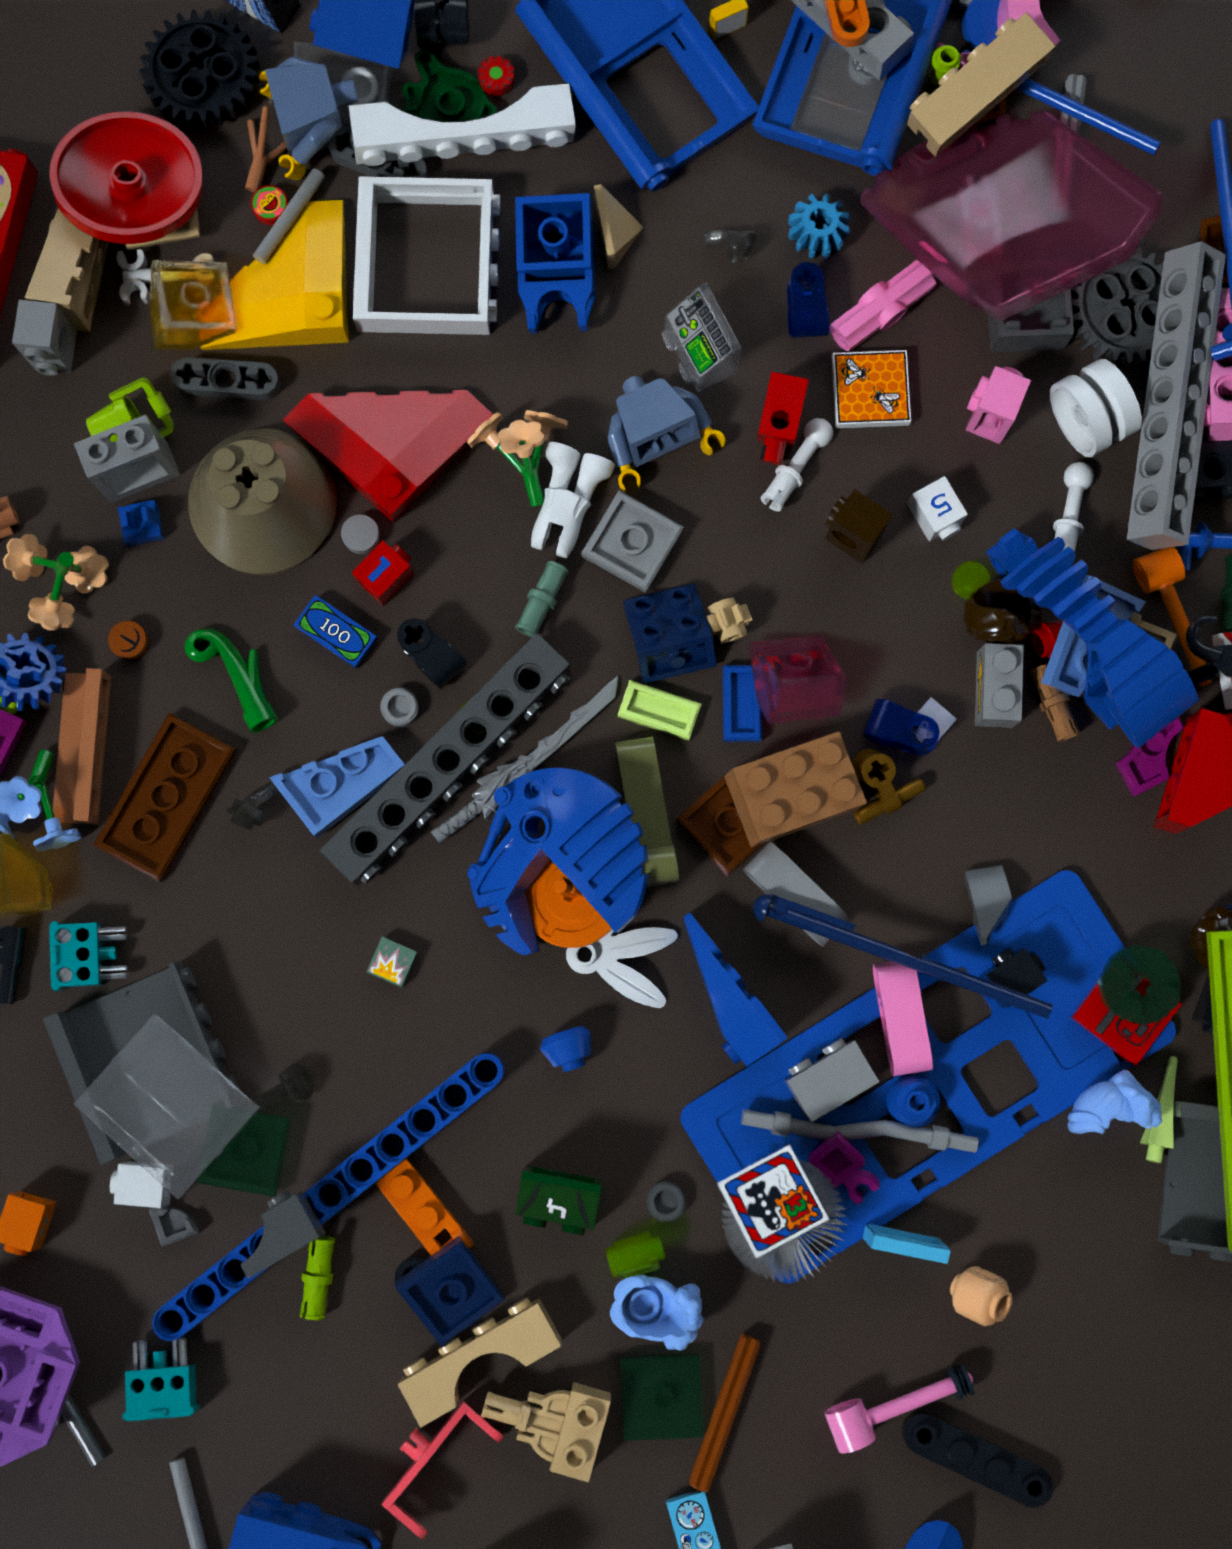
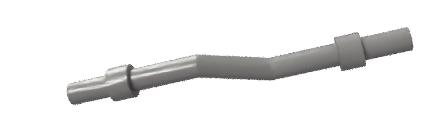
M743 1109L741 1116L742 1125L768 1129L771 1134L787 1137L789 1133L827 1140L835 1132L839 1131L847 1140L889 1136L926 1143L928 1148L945 1151L946 1148H952L973 1153L977 1152L979 1144L978 1137L949 1132V1128L936 1125L926 1128L909 1126L889 1120H878L831 1126L791 1118L789 1113L774 1111L773 1114L747 1109Z

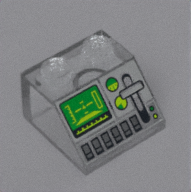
M705 282L665 315L664 330L661 331L669 351L676 350L681 360L678 366L687 384L692 382L697 392L736 374L741 353V345L707 282Z

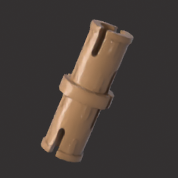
M1044 664L1029 671V675L1042 702L1039 704L1042 712H1046L1057 742H1061L1079 735L1081 731L1068 704L1070 701L1069 695L1041 683L1048 665Z

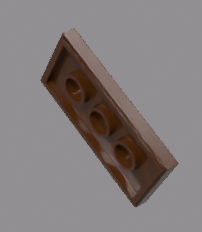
M169 712L93 846L153 879L162 882L237 749Z

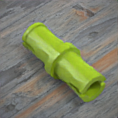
M320 1236L309 1243L306 1270L302 1272L301 1281L304 1282V1291L299 1314L300 1318L307 1320L325 1319L328 1287L333 1283L334 1276L330 1273L335 1238Z

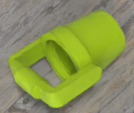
M139 378L111 392L108 396L113 402L86 419L87 428L90 435L93 436L141 417L127 394L143 387L148 396L147 400L157 417L161 418L165 427L158 430L163 437L173 432L174 422L169 415L171 410L160 391H155L147 378ZM112 435L110 437L111 442H116L118 440L117 435Z

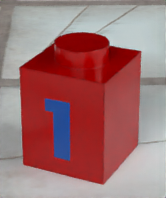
M383 540L351 572L356 582L382 606L414 575L411 566L408 564L412 560L411 557L397 544L391 548Z

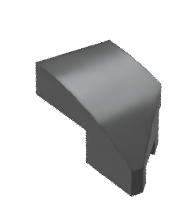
M1002 865L968 870L964 873V882L973 907V922L981 945H986L997 926L1005 922L1008 918L1009 907L1012 904L1010 888Z

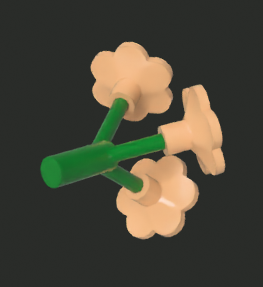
M526 410L524 419L530 422L527 423L524 420L513 421L509 428L502 429L498 433L496 431L497 425L502 421L503 417L499 412H496L489 420L484 421L476 429L475 433L467 440V443L473 448L480 442L486 441L493 450L498 449L523 475L531 507L542 505L544 503V496L537 471L544 443L549 441L552 429L565 430L568 421L557 418L549 413ZM534 447H535L534 454H533V458H532V462H531L530 456L532 455V451H533V449H534ZM513 453H517L518 456L522 458L523 464L516 458V456Z
M25 534L21 539L12 538L7 543L8 553L3 558V565L7 570L12 571V575L16 580L26 581L30 576L38 577L42 574L44 566L54 569L56 578L52 592L44 598H32L29 602L28 618L32 622L40 623L47 630L54 631L59 627L69 628L74 622V607L69 603L62 602L63 597L60 595L64 578L67 583L75 585L76 589L83 594L90 593L94 587L101 588L107 582L105 571L109 567L108 559L103 555H98L94 547L84 546L79 552H62L58 556L57 561L47 559L46 547L40 545L37 537L32 534Z

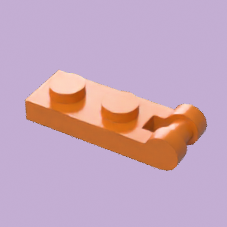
M408 1157L375 1183L427 1249L430 1256L458 1236L462 1238L469 1249L474 1246L472 1239ZM446 1228L452 1238L441 1246L435 1236Z

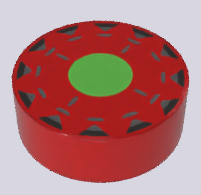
M501 56L486 58L478 69L479 84L484 92L492 96H501L508 93L515 82L514 68L511 62Z

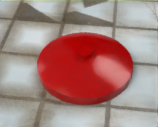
M111 112L92 117L71 129L58 143L51 158L49 176L53 196L58 208L76 228L103 241L137 244L167 236L189 220L197 209L202 197V165L194 145L178 128L152 115L138 112Z

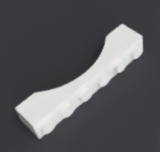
M569 83L532 87L520 100L505 110L486 118L467 122H438L421 119L405 113L387 102L349 105L356 164L378 166L385 163V161L399 159L404 162H416L422 159V157L432 156L447 159L461 153L471 152L486 155L495 150L509 148L514 151H523L531 146L538 145L560 147L568 142H573L576 126Z

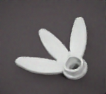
M658 927L641 928L613 937L614 931L611 930L597 942L584 946L592 951V958L588 962H582L578 958V952L583 947L567 948L566 959L574 971L581 974H590L597 971L610 986L625 997L650 1007L662 1008L665 1006V996L649 979L631 967L617 962V959L644 956L661 950L676 941L678 934L675 930Z

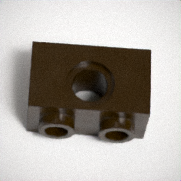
M854 489L848 499L841 495L831 509L830 516L825 523L829 527L825 539L862 564L883 535L893 514Z

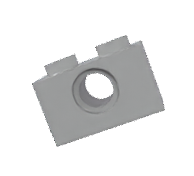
M19 299L12 344L38 373L50 376L58 375V371L71 373L77 329L57 303Z

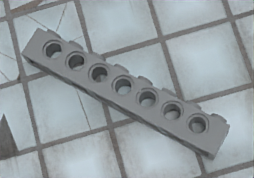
M1202 241L1167 251L1164 255L1126 539L1150 550L1183 546L1189 543L1212 365L1211 346H1214L1226 257L1224 253Z

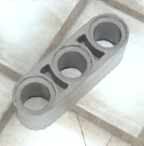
M768 842L743 868L746 875L764 893H772L778 897L847 922L850 920L848 915L772 842ZM802 929L821 947H824L831 940Z

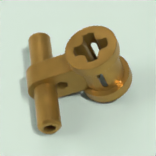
M863 749L853 758L852 765L857 778L871 786L878 798L854 812V818L859 825H863L883 813L889 815L901 809L902 803L919 795L926 789L922 779L916 778L895 790L891 783L896 773L895 764L890 757L875 749ZM875 761L879 764L874 767L876 773L871 775L868 772L873 769L871 763Z

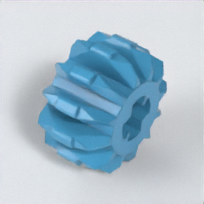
M828 193L822 197V201H818L813 194L808 196L807 204L798 201L795 205V213L789 215L788 224L792 227L788 233L789 240H798L795 247L797 252L808 248L810 259L815 257L816 251H820L825 259L830 256L831 249L839 252L844 244L842 239L849 237L850 228L847 226L850 220L849 213L840 212L843 205L841 200L830 204ZM815 223L823 225L822 229L815 228Z

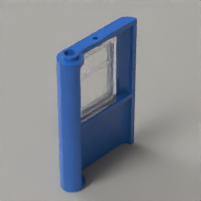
M883 0L889 11L896 17H903L909 23L914 36L911 51L880 81L796 6L754 119L753 129L768 139L860 167L864 172L873 176H880L883 173L890 172L907 128V122L912 111L910 106L919 95L952 0ZM869 28L868 32L876 34L880 31L875 28Z

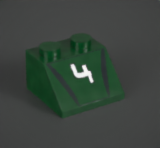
M526 1165L522 1170L515 1215L524 1217L523 1224L545 1228L548 1221L562 1224L561 1230L564 1232L585 1235L586 1229L594 1230L603 1179Z

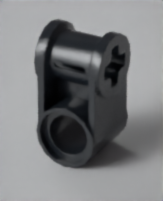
M407 619L398 628L397 639L403 651L440 690L467 664V661L445 639H442L421 619ZM412 631L415 634H419L422 631L423 643L418 645L416 642L408 645L410 640L407 635Z

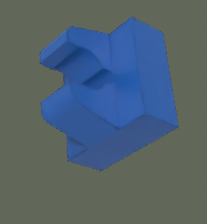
M155 500L117 507L123 541L127 547L164 539L159 508Z

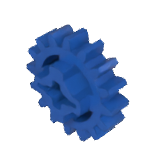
M27 633L22 634L21 640H15L11 634H8L7 643L3 644L0 642V697H2V707L6 708L11 702H14L18 711L23 710L24 703H30L34 709H39V700L43 699L50 704L53 702V692H62V682L65 681L66 668L63 667V655H56V645L50 644L44 647L43 637L41 636L36 638L34 642L29 641Z

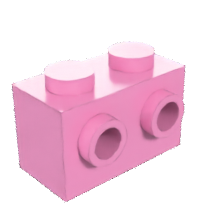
M995 366L989 378L982 375L967 406V409L973 412L965 430L1000 444L1015 421L1031 380L1023 377L1020 371L1011 367L1000 368Z

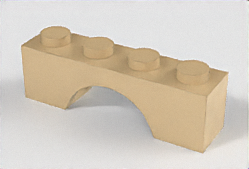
M528 1297L520 1300L507 1309L510 1315L496 1323L492 1317L472 1329L475 1334L473 1337L462 1343L459 1337L438 1349L440 1356L426 1363L424 1357L420 1358L403 1369L405 1376L400 1379L397 1385L420 1428L456 1408L459 1401L458 1381L460 1373L473 1359L488 1353H502L512 1356L523 1365L528 1366L561 1347L562 1339L540 1298L533 1302H530Z

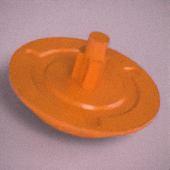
M549 859L525 892L535 934L550 944L563 948L584 947L597 942L612 930L604 918L551 859Z

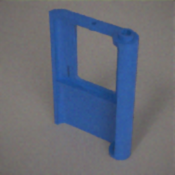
M521 0L516 6L515 12L564 82L566 84L569 83L571 92L642 191L650 189L651 192H655L662 188L669 181L671 174L743 127L757 114L759 106L683 0ZM657 45H663L667 48L717 119L715 126L667 158H660L606 82L610 76Z

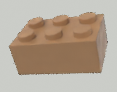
M839 731L737 766L724 776L751 848L856 811L867 804Z

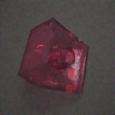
M822 636L750 643L749 652L756 699L768 723H786L794 720L822 719L841 715L847 677Z

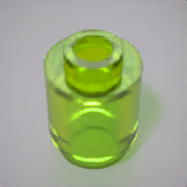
M649 1230L613 1241V1246L605 1248L614 1279L622 1276L625 1279L661 1269L659 1261L666 1259L660 1237H651Z

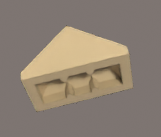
M601 184L594 185V203L607 269H614L644 227Z

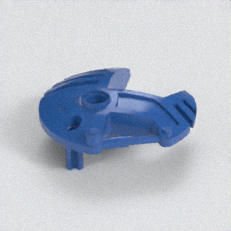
M545 768L524 774L511 781L505 787L497 788L494 793V800L499 806L490 825V833L478 862L470 865L467 876L470 879L471 890L477 907H489L492 913L483 917L489 927L501 926L506 932L495 935L508 947L521 955H530L540 951L525 892L549 859L575 885L615 933H619L636 917L641 907L648 881V873L642 875L643 865L648 861L647 845L640 846L639 841L644 833L640 823L633 824L631 817L635 814L631 806L625 803L621 805L618 800L622 795L602 779L575 769ZM508 819L511 829L492 853L497 838L502 834ZM541 819L544 820L546 827L543 836L540 835L538 829Z

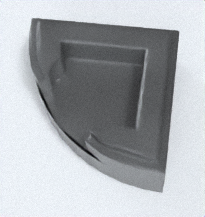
M165 1206L149 1210L161 1247L201 1232L195 1219L182 1209Z

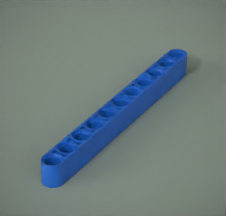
M484 1053L474 1057L308 1189L304 1195L321 1226L499 1085L505 1075V1065L502 1059L492 1053ZM482 1060H491L497 1066V1076L491 1082L482 1081L477 1075V1066ZM453 1084L461 1085L466 1091L467 1097L462 1106H453L446 1099L447 1089ZM421 1109H428L435 1116V1125L430 1131L421 1130L416 1124L415 1117ZM389 1134H397L403 1139L404 1149L400 1155L394 1156L387 1152L385 1139ZM358 1159H366L371 1163L373 1173L369 1180L359 1179L355 1175L354 1165ZM327 1184H334L341 1191V1200L337 1205L327 1203L323 1197V1189ZM264 1225L156 1311L152 1325L155 1334L160 1339L175 1341L182 1337L269 1268L267 1267L249 1279L247 1276L244 1279L234 1278L229 1269L233 1259L245 1262L255 1252L261 1242ZM205 1284L213 1289L215 1299L212 1304H205L200 1300L198 1296L200 1285ZM169 1310H175L181 1314L183 1318L181 1329H174L169 1326L167 1322Z

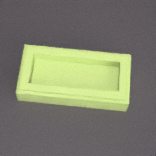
M629 680L617 717L689 741L701 703Z

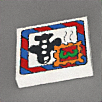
M790 1145L717 1183L756 1258L829 1220Z

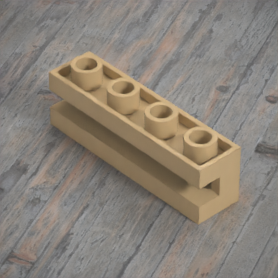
M1027 12L1016 21L1013 18L1008 19L996 31V39L988 46L984 42L979 44L968 55L967 60L969 62L959 71L956 67L949 70L939 80L938 84L940 87L931 95L924 92L911 104L910 109L912 111L910 112L907 125L916 135L921 132L928 140L926 147L935 157L1050 59L1056 46Z

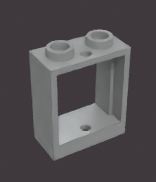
M147 415L74 443L88 480L111 503L181 476L167 441ZM112 435L118 436V440L116 442L110 441V437Z

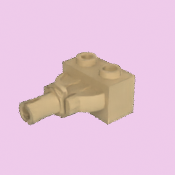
M573 1382L571 1391L556 1390L545 1395L530 1391L527 1401L523 1400L521 1402L488 1391L481 1417L516 1426L515 1428L519 1429L516 1440L531 1444L534 1451L540 1457L551 1462V1472L589 1483L611 1403V1393Z

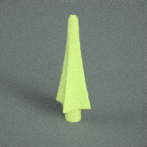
M1170 1056L1168 1059L1164 1079L1157 1097L1158 1102L1161 1104L1162 1122L1158 1127L1146 1128L1140 1141L1141 1144L1148 1145L1146 1160L1155 1163H1162L1164 1150L1174 1149V1092L1178 1064L1177 1057Z

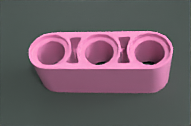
M891 961L873 964L875 990L892 1076L931 1071L933 1069L932 1053L917 971Z

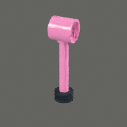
M960 1363L957 1365L958 1369L954 1366V1371L952 1368L946 1369L948 1378L868 1410L865 1409L860 1398L850 1399L830 1407L824 1414L839 1453L854 1452L872 1444L876 1440L873 1426L953 1393H955L959 1400L964 1398L963 1394L967 1397V1392L970 1396L974 1395L971 1374Z

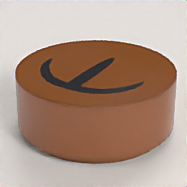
M122 621L111 629L108 636V644L112 652L124 660H135L146 652L149 645V637L145 629L138 623Z

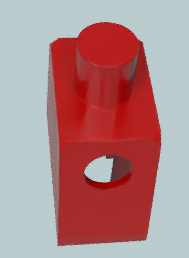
M771 371L757 440L764 442L760 461L773 465H782L786 446L793 447L809 379ZM780 419L786 423L785 428L776 429L772 425L773 420Z

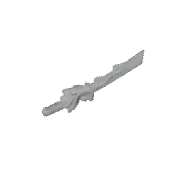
M616 676L588 703L572 711L570 720L554 734L539 740L538 748L528 756L519 755L517 761L498 766L497 771L479 778L477 783L481 786L472 793L474 799L431 831L438 843L443 842L482 812L485 820L488 821L492 814L496 813L499 806L494 800L496 789L505 787L514 779L534 771L537 766L544 762L616 697L619 677Z

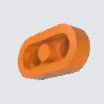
M824 0L833 39L844 47L860 45L868 35L870 24L865 0ZM850 26L855 28L856 31L850 33L846 32L844 28Z

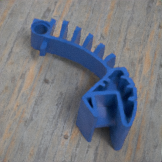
M1013 528L1000 538L999 542L986 551L992 565L1003 578L1000 581L1001 585L1006 590H1017L1022 597H1032L1035 604L1039 607L1049 608L1058 619L1063 620L1085 642L1088 653L1084 691L1086 704L1109 730L1119 724L1133 746L1139 749L1199 701L1187 671L1183 668V664L1173 650L1153 636L1148 635L1146 631L1130 620L1118 619L1110 611L1115 604V600L1110 595L1101 601L1096 597L1101 587V581L1095 576L1083 585L1081 584L1088 571V566L1083 560L1072 566L1076 557L1075 552L1070 547L1064 549L1065 543L1062 538L1057 537L1038 549L1033 538Z

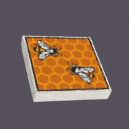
M907 350L832 354L835 429L910 425L911 409Z

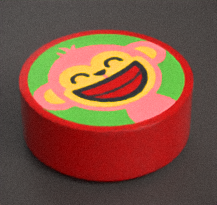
M273 185L260 187L251 198V208L255 217L265 225H274L289 204L283 190Z

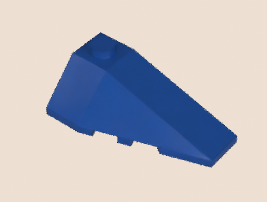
M689 912L683 917V922L721 1035L726 1040L721 1047L734 1064L741 1061L744 1066H749L780 1045L788 1037L756 995H749L741 976L728 962L725 963L718 947Z

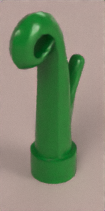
M201 628L188 635L185 640L184 649L186 655L191 660L205 662L219 652L244 711L243 718L250 732L258 733L273 726L278 721V717L271 704L267 702L262 689L258 668V651L251 649L247 666L232 642L222 633L214 629ZM200 642H210L209 647L205 651L196 650V646Z

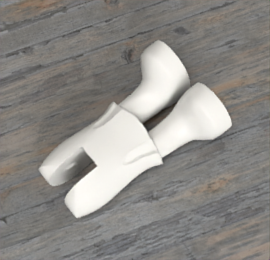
M549 442L546 448V458L553 468L549 488H545L544 503L533 527L531 547L538 550L544 549L552 524L554 523L563 526L556 555L567 558L576 545L581 523L586 511L591 506L589 501L598 483L610 478L615 464L599 455L585 453L581 461L579 477L573 493L567 490L577 468L580 453L565 444Z

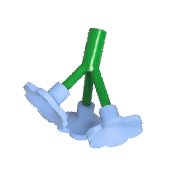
M49 750L39 751L28 782L20 776L13 777L10 782H0V831L13 841L17 837L12 833L8 822L12 820L16 823H22L27 817L36 818L42 811L39 803L40 800L42 801L47 818L44 821L47 835L33 841L34 848L37 851L63 848L81 839L78 829L63 830L60 819L55 818L45 784L54 759V754Z

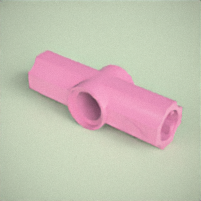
M916 260L886 283L885 281H880L872 286L859 299L857 305L830 324L829 330L834 341L841 349L850 352L879 329L881 331L889 329L904 316L907 308L935 288L937 283L934 280L932 271L925 263Z

